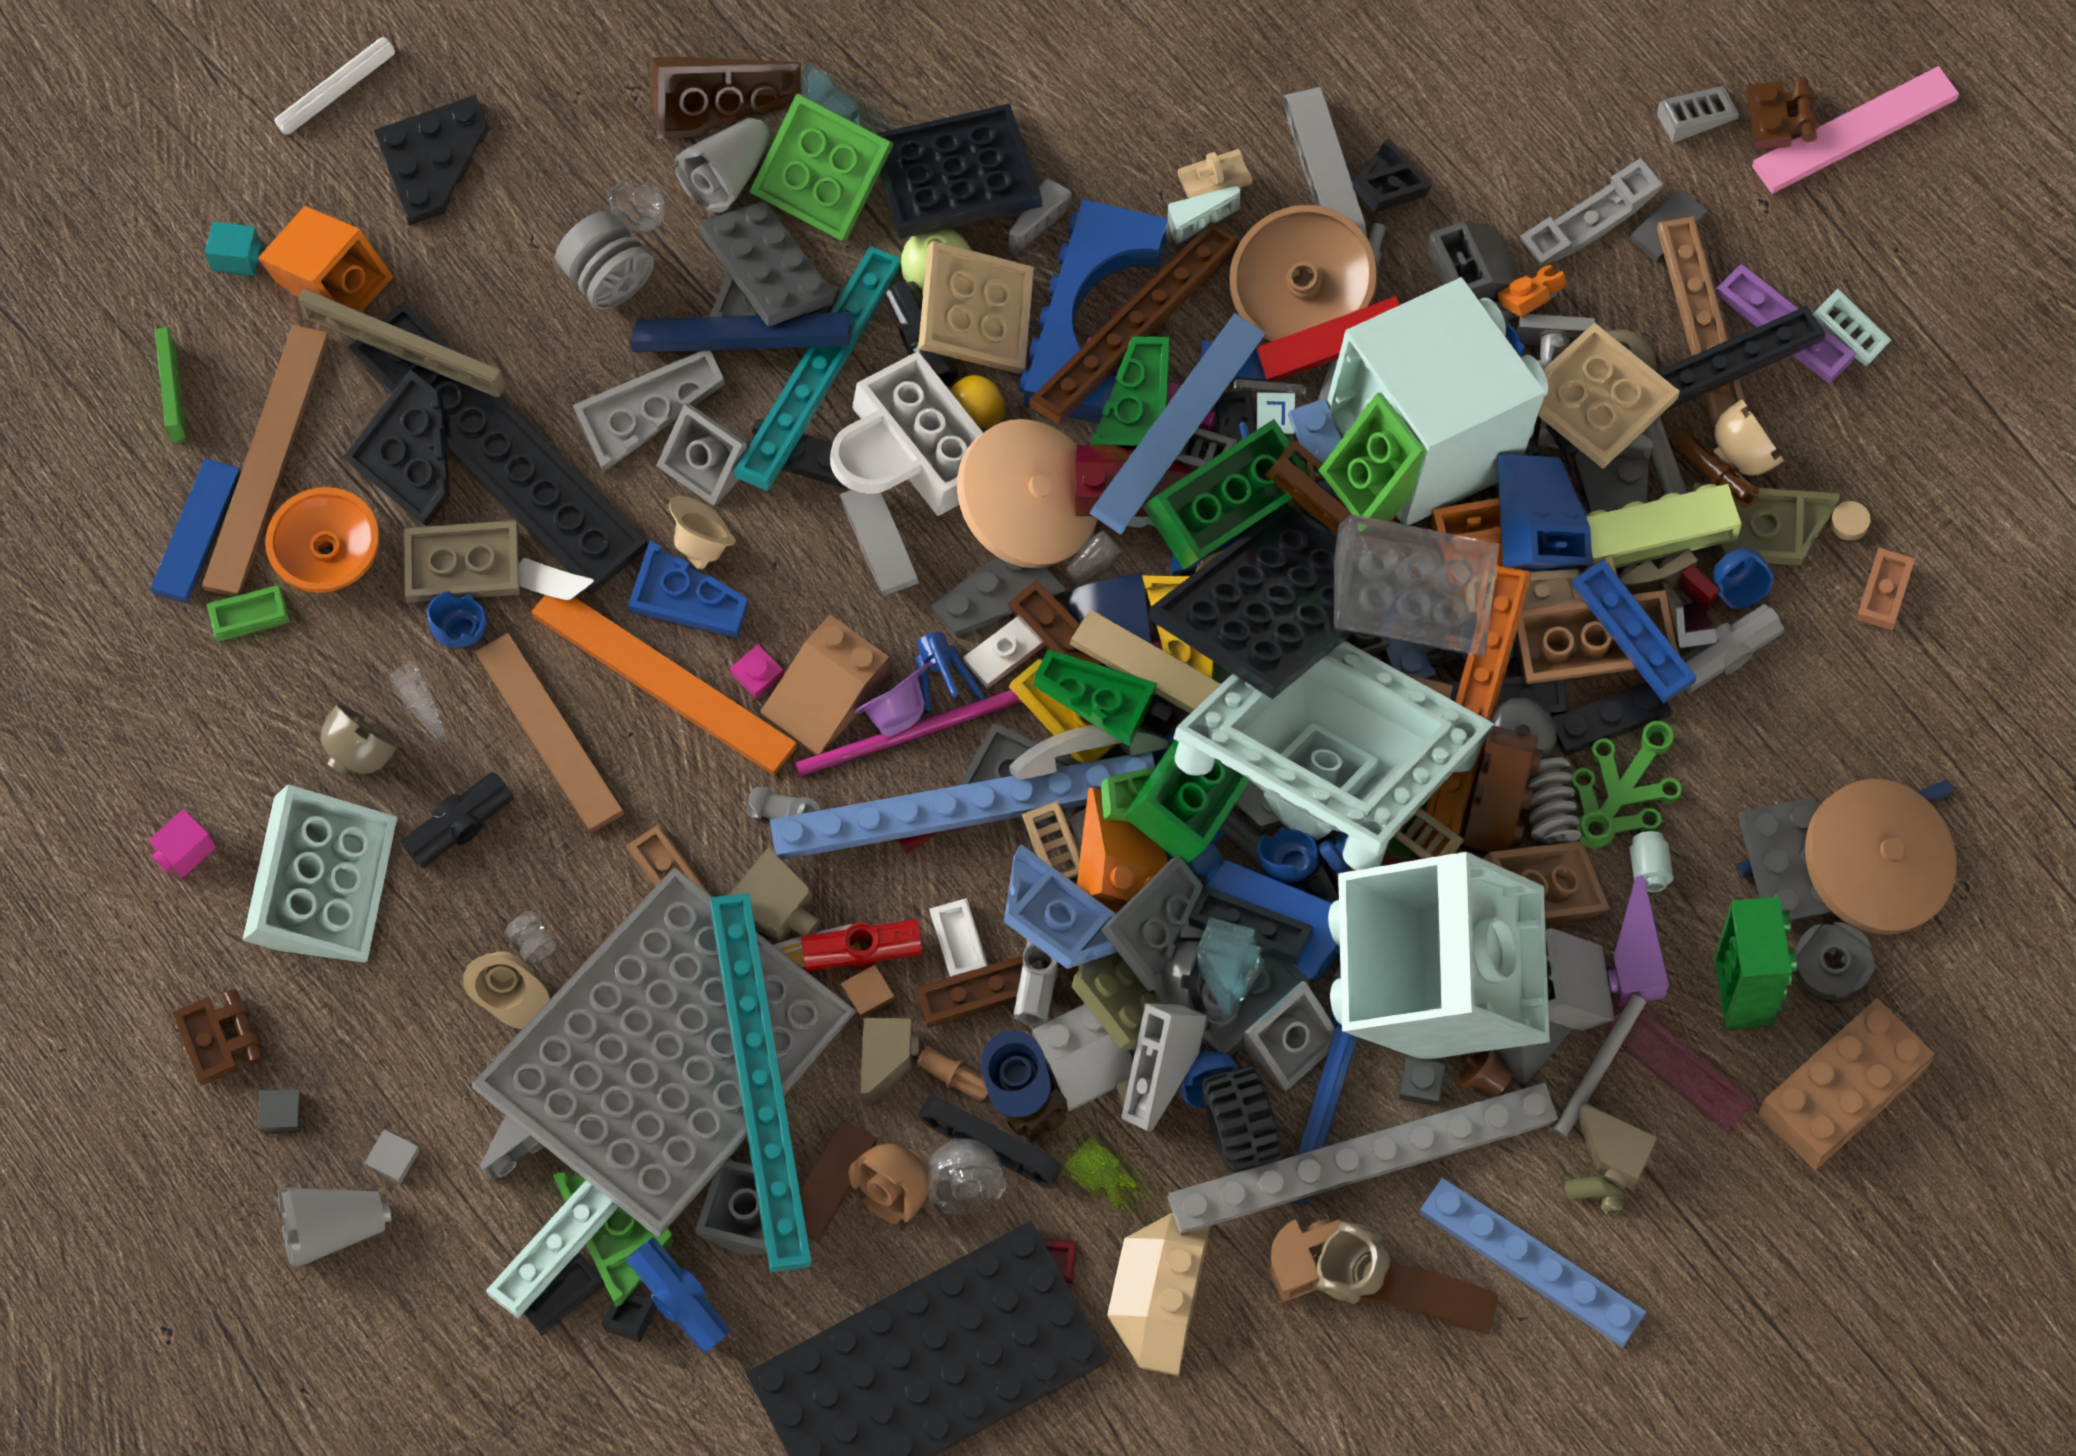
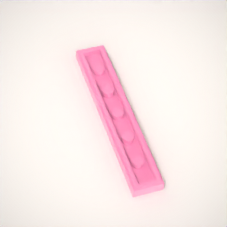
M1938 66L1818 127L1816 130L1817 139L1815 141L1805 142L1802 136L1791 141V147L1776 148L1755 159L1752 167L1771 194L1956 101L1959 93Z

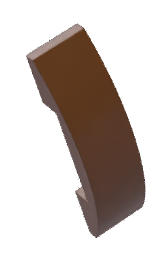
M1390 1262V1267L1387 1270L1382 1287L1374 1294L1361 1295L1357 1303L1371 1306V1302L1449 1320L1450 1326L1489 1335L1498 1294L1450 1276Z

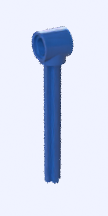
M1333 1011L1331 1020L1336 1030L1297 1155L1325 1146L1358 1037L1342 1031V1025L1336 1020ZM1309 1197L1292 1201L1291 1203L1307 1205Z

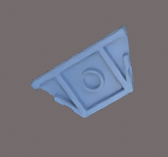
M1021 844L1013 859L1004 923L1067 969L1118 952L1101 931L1116 914Z

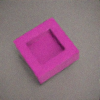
M759 645L755 646L730 667L731 675L755 699L759 698L784 676L783 669Z

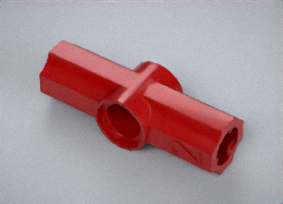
M917 920L876 926L858 922L852 924L847 930L801 936L804 964L807 972L844 966L866 969L878 961L922 955L921 937ZM857 941H867L871 944V947L865 951H857L852 945Z

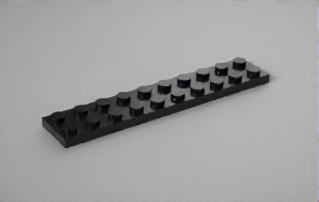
M405 302L381 320L453 350ZM359 340L348 346L350 354L390 394L393 393L410 369L443 394L447 451L569 573L593 579L594 582L585 588L591 595L647 549V541L501 397L489 395Z

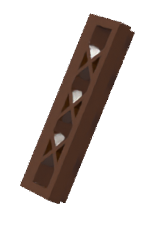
M1293 440L1266 473L1265 477L1274 481L1278 488L1288 493L1294 501L1337 536L1386 567H1391L1402 554L1400 551L1412 536L1393 520L1361 527L1337 494L1335 499L1315 483L1326 481L1318 471L1323 463L1296 440ZM1293 453L1305 462L1307 475L1288 460ZM1314 470L1320 475L1314 476ZM1387 529L1399 540L1392 546L1374 530Z

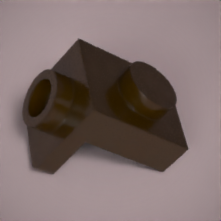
M1056 1088L1049 1094L1047 1102L1039 1111L1027 1117L1013 1118L1006 1116L1004 1119L1015 1134L1021 1136L1024 1133L1033 1142L1046 1130L1052 1132L1065 1121L1067 1117L1065 1114L1068 1112L1067 1099Z

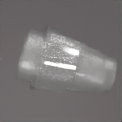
M1101 530L1096 535L1093 533L1065 567V570L1080 585L1084 580L1091 578L1116 563V557L1122 552L1110 536Z

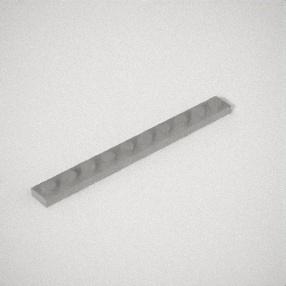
M1544 1082L1170 1192L1167 1198L1181 1235L1556 1124L1558 1116Z

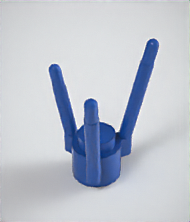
M929 633L918 640L917 648L920 655L915 658L918 669L931 661L930 671H941L950 694L956 697L958 690L948 668L952 661L979 701L986 699L980 687L959 658L955 646L948 644L944 633ZM926 670L920 675V685L925 702L924 711L929 713L931 711L928 672Z

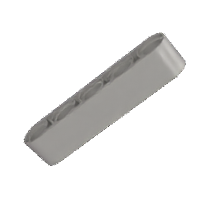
M1316 87L1284 95L1287 120L1314 204L1335 210L1348 217L1367 237L1364 218L1356 193L1352 188L1353 184L1321 88Z

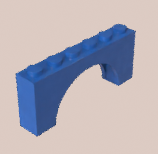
M1084 199L1082 200L1079 213L1073 211L1068 227V233L1072 234L1069 244L1063 243L1060 250L1058 263L1062 265L1059 275L1054 274L1052 276L1049 287V296H1052L1050 306H1043L1039 327L1043 329L1040 339L1034 338L1030 347L1029 359L1033 360L1030 371H1023L1020 380L1019 391L1024 392L1025 407L1031 408L1030 398L1080 350L1074 335L1073 326L1078 308L1088 292L1102 279L1117 271L1138 266L1159 268L1168 238L1167 218ZM1110 375L1069 417L1099 424L1106 401L1109 400L1114 388L1116 376Z

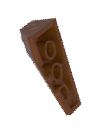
M651 57L650 93L657 138L696 137L712 128L724 124L727 126L737 122L736 120L757 112L763 113L793 102L796 94H801V63L705 57Z

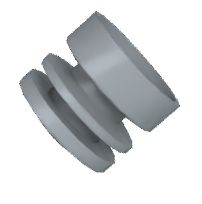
M610 211L596 212L577 223L564 236L555 254L557 266L571 281L578 284L580 292L587 296L588 301L599 310L614 308L634 296L646 283L654 267L653 256L642 247L639 240L631 237L630 230Z

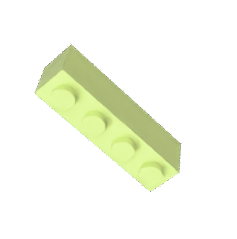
M1708 484L1699 487L1695 492L1682 495L1679 493H1669L1657 501L1644 504L1641 501H1635L1626 504L1622 509L1610 512L1597 510L1586 515L1591 531L1592 565L1606 557L1613 558L1615 569L1634 563H1642L1648 559L1655 560L1673 554L1684 553L1688 549L1693 551L1738 540L1741 528V521L1728 484L1721 486Z

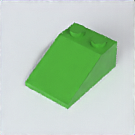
M1382 392L1376 393L1318 471L1347 509L1350 510L1360 526L1366 527L1393 520L1411 497L1426 449Z

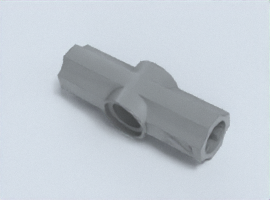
M1763 604L1732 625L1730 623L1720 625L1716 628L1717 643L1700 645L1681 657L1697 677L1695 684L1686 690L1691 693L1722 672L1730 674L1738 670L1752 657L1755 651L1783 634L1784 627L1781 624L1780 617L1773 608Z
M1027 940V946L1023 952V967L1013 1018L1024 1025L1038 1027L1048 1022L1054 985L1058 977L1059 962L1029 940ZM1038 960H1043L1050 964L1045 969H1035L1031 966Z

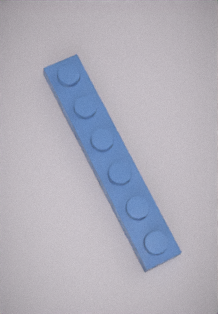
M1443 1178L1420 1209L1419 1214L1622 1348L1646 1314L1645 1310Z

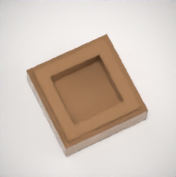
M876 965L841 983L843 991L857 1011L860 1019L895 1001L893 993Z

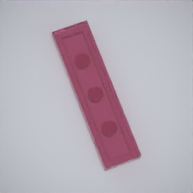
M1625 1006L1614 1017L1615 1021L1610 1022L1605 1027L1603 1033H1605L1607 1036L1611 1032L1612 1028L1614 1027L1615 1023L1617 1022L1618 1018L1623 1012ZM1643 1010L1641 1011L1620 1047L1724 1132L1728 1133L1752 1106L1753 1100Z

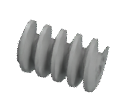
M1567 759L1541 760L1538 773L1530 771L1527 786L1534 787L1529 812H1531L1529 814V823L1533 827L1531 829V838L1540 844L1552 845L1576 842L1581 837V832L1578 830H1569V828L1578 825L1579 818L1567 815L1574 812L1577 808L1575 802L1565 801L1575 794L1572 787L1563 786L1570 783L1573 779L1570 773L1560 772L1570 767V762Z

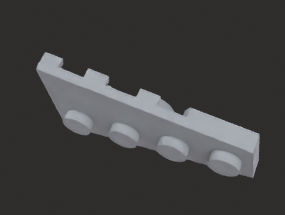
M702 350L572 406L597 462L604 473L677 420L684 404L689 403L695 407L724 386L725 383L711 351Z

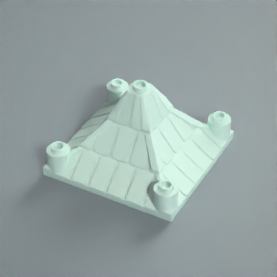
M1343 641L1273 699L1234 674L1229 676L1177 726L1173 738L1179 741L1175 753V763L1189 775H1203L1211 771L1215 759L1221 760L1223 764L1241 773L1264 791V796L1272 811L1287 830L1302 831L1313 836L1315 841L1320 840L1332 830L1348 834L1343 858L1349 866L1357 871L1380 867L1389 840L1415 814L1418 808L1433 795L1435 790L1453 772H1464L1474 768L1482 744L1489 737L1494 723L1350 643Z

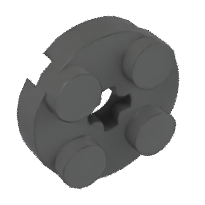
M1834 922L1833 925L1826 924L1821 926L1819 924L1813 926L1805 932L1795 951L1797 970L1794 974L1803 987L1811 994L1821 999L1830 1000L1833 1003L1845 1002L1848 998L1859 994L1870 981L1874 971L1871 944L1860 930L1843 922ZM1837 953L1842 956L1840 963L1844 967L1841 969H1831L1827 966V961L1823 957L1825 955L1833 957Z

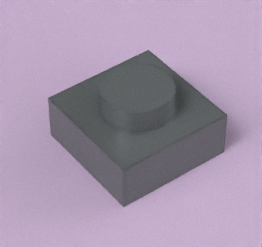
M1406 1057L1399 1099L1438 1106L1445 1064Z

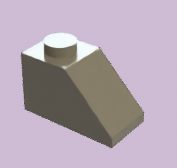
M864 1018L860 1086L863 1106H871L912 1069V1056L920 1055V1032H913L911 1019Z
M1583 1104L1577 1123L1597 1174L1604 1176L1603 1179L1621 1189L1627 1187L1635 1190L1654 1150L1658 1137L1587 1104Z

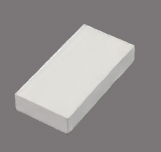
M967 898L930 908V915L949 977L988 966Z

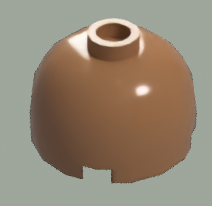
M890 1143L876 1145L860 1155L850 1165L848 1172L853 1189L855 1190L860 1186L866 1197L862 1200L865 1206L879 1218L889 1223L897 1224L901 1219H904V1223L908 1222L925 1203L929 1190L927 1171L921 1156L912 1149Z

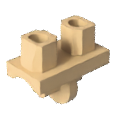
M1240 149L1218 156L1215 152L1206 154V160L1178 169L1179 179L1188 198L1235 185L1239 186L1240 191H1242V187L1252 184L1253 179L1244 163Z

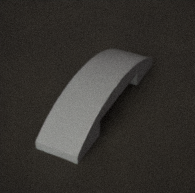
M1640 158L1613 175L1610 185L1556 220H1553L1551 217L1545 219L1522 234L1520 240L1541 266L1558 261L1584 248L1617 227L1662 189V183Z
M1096 725L1065 731L1038 743L1019 756L1009 767L1010 773L1013 776L1023 780L1057 772L1055 757L1120 743L1121 750L1133 756L1168 748L1167 740L1161 736L1139 728L1129 747Z

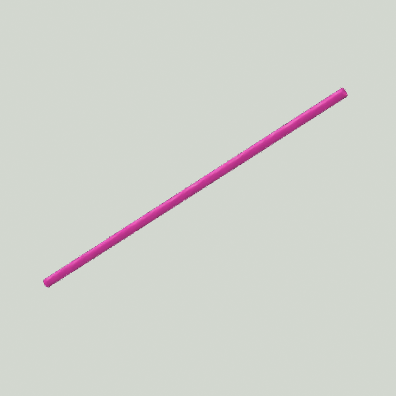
M1161 640L1151 643L1162 650ZM1010 690L918 721L910 728L892 737H885L879 734L810 757L795 764L799 776L802 777L1022 703V701Z

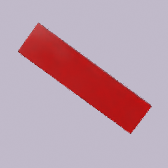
M1397 296L1256 347L1268 383L1272 384L1338 360L1346 330L1399 306L1400 303Z

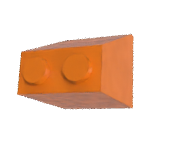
M304 206L258 257L273 280L298 298L303 289H306L361 313L394 277L359 228L307 206Z

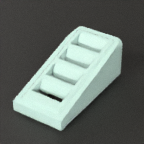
M1235 185L1170 203L1168 205V224L1175 244H1179L1200 233L1210 222L1215 224L1240 210L1239 186Z
M1839 289L1813 313L1820 326L1856 353L1854 358L1865 366L1891 341ZM1832 310L1838 314L1834 319L1828 315ZM1844 319L1850 322L1845 330L1839 325ZM1858 328L1862 333L1854 340L1850 335ZM1870 337L1875 342L1865 350L1861 345Z

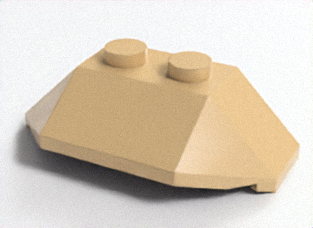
M1173 1213L1124 1238L1107 1316L1139 1368L1179 1376L1211 1226L1180 1235Z

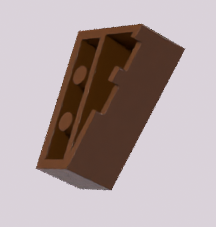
M1493 726L1486 741L1485 756L1478 776V785L1463 845L1489 852L1511 850L1512 845L1520 847L1525 824L1519 823L1518 820L1521 808L1529 810L1534 787L1527 786L1530 771L1538 773L1543 750L1536 748L1539 737Z

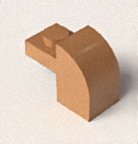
M1295 1219L1278 1232L1271 1248L1270 1272L1282 1303L1318 1289L1317 1267L1312 1257L1322 1253L1325 1241L1338 1229L1341 1223L1340 1219L1331 1223L1327 1219L1317 1221L1308 1226L1305 1233L1301 1232Z

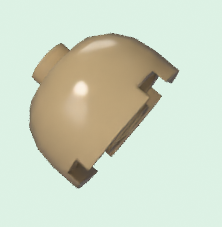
M1741 399L1721 414L1715 424L1714 436L1718 447L1713 452L1727 464H1734L1739 469L1740 474L1748 476L1761 475L1784 462L1780 454L1774 458L1771 456L1770 453L1776 450L1775 446L1751 411L1746 415L1742 413L1741 410L1747 405Z

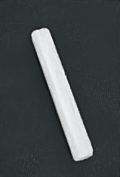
M381 37L275 118V123L279 130L285 135L291 134L395 54L391 42L385 37Z

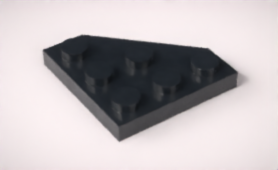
M476 95L373 130L409 225L445 212L450 203V195L457 183H461L473 161L472 155L479 143H483L489 132L488 125Z
M410 369L342 458L425 526L430 524L450 498L443 394Z

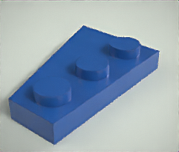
M650 540L628 604V609L631 613L738 638L749 603L748 598L715 578L705 576L690 567V563L680 557L672 556L662 550L659 544Z

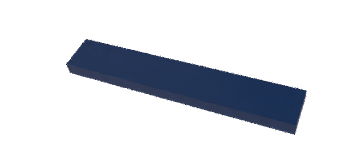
M853 312L803 314L770 327L765 324L760 315L638 319L634 326L630 345L632 352L635 353L848 346L855 322Z

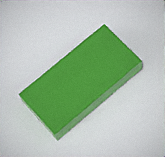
M280 584L207 604L214 637L217 642L291 623L283 589Z

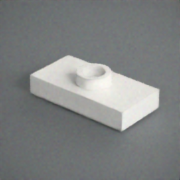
M1016 617L965 655L963 659L968 668L989 689L1045 646Z

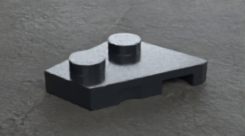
M1386 139L1377 154H1374L1370 159L1367 167L1359 174L1352 188L1373 212H1378L1425 197L1432 185L1390 139Z

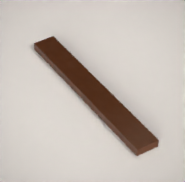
M1210 222L1030 398V407L1057 425H1060L1121 365L1132 336L1150 337L1235 253L1240 239Z

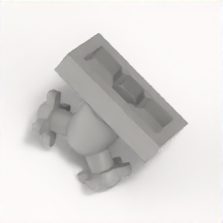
M1527 314L1519 319L1518 334L1524 345L1541 346L1538 363L1544 369L1595 322V318Z

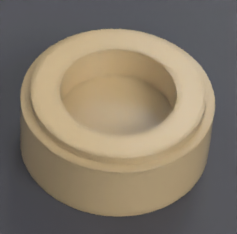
M1846 501L1839 504L1834 509L1831 517L1832 531L1836 536L1846 541H1855L1862 538L1870 524V514L1866 507L1854 501Z

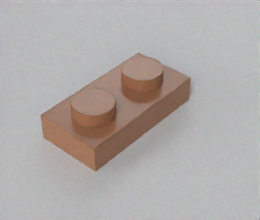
M1878 548L1856 620L1893 631L1915 558Z

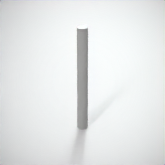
M1635 994L1631 996L1554 1126L1553 1130L1558 1134L1567 1137L1579 1117L1583 1104H1587L1645 1006L1646 1001Z

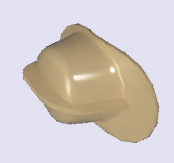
M686 496L671 498L668 505L676 521L674 545L676 549L687 556L688 560L697 569H704L708 562L716 561L720 557L726 546L735 544L736 539L729 532L723 519L710 506Z
M510 952L486 953L484 956L478 957L468 964L463 974V986L467 995L501 1022L512 1028L523 1029L551 999L543 983L527 970L525 963L517 955Z

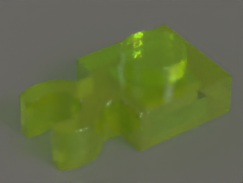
M1091 1137L1086 1140L1064 1165V1171L1093 1195L1101 1187L1107 1191L1110 1203L1119 1208L1123 1205V1199L1115 1193L1116 1188L1126 1186L1133 1193L1137 1189V1184L1131 1176L1115 1173L1120 1167V1161Z

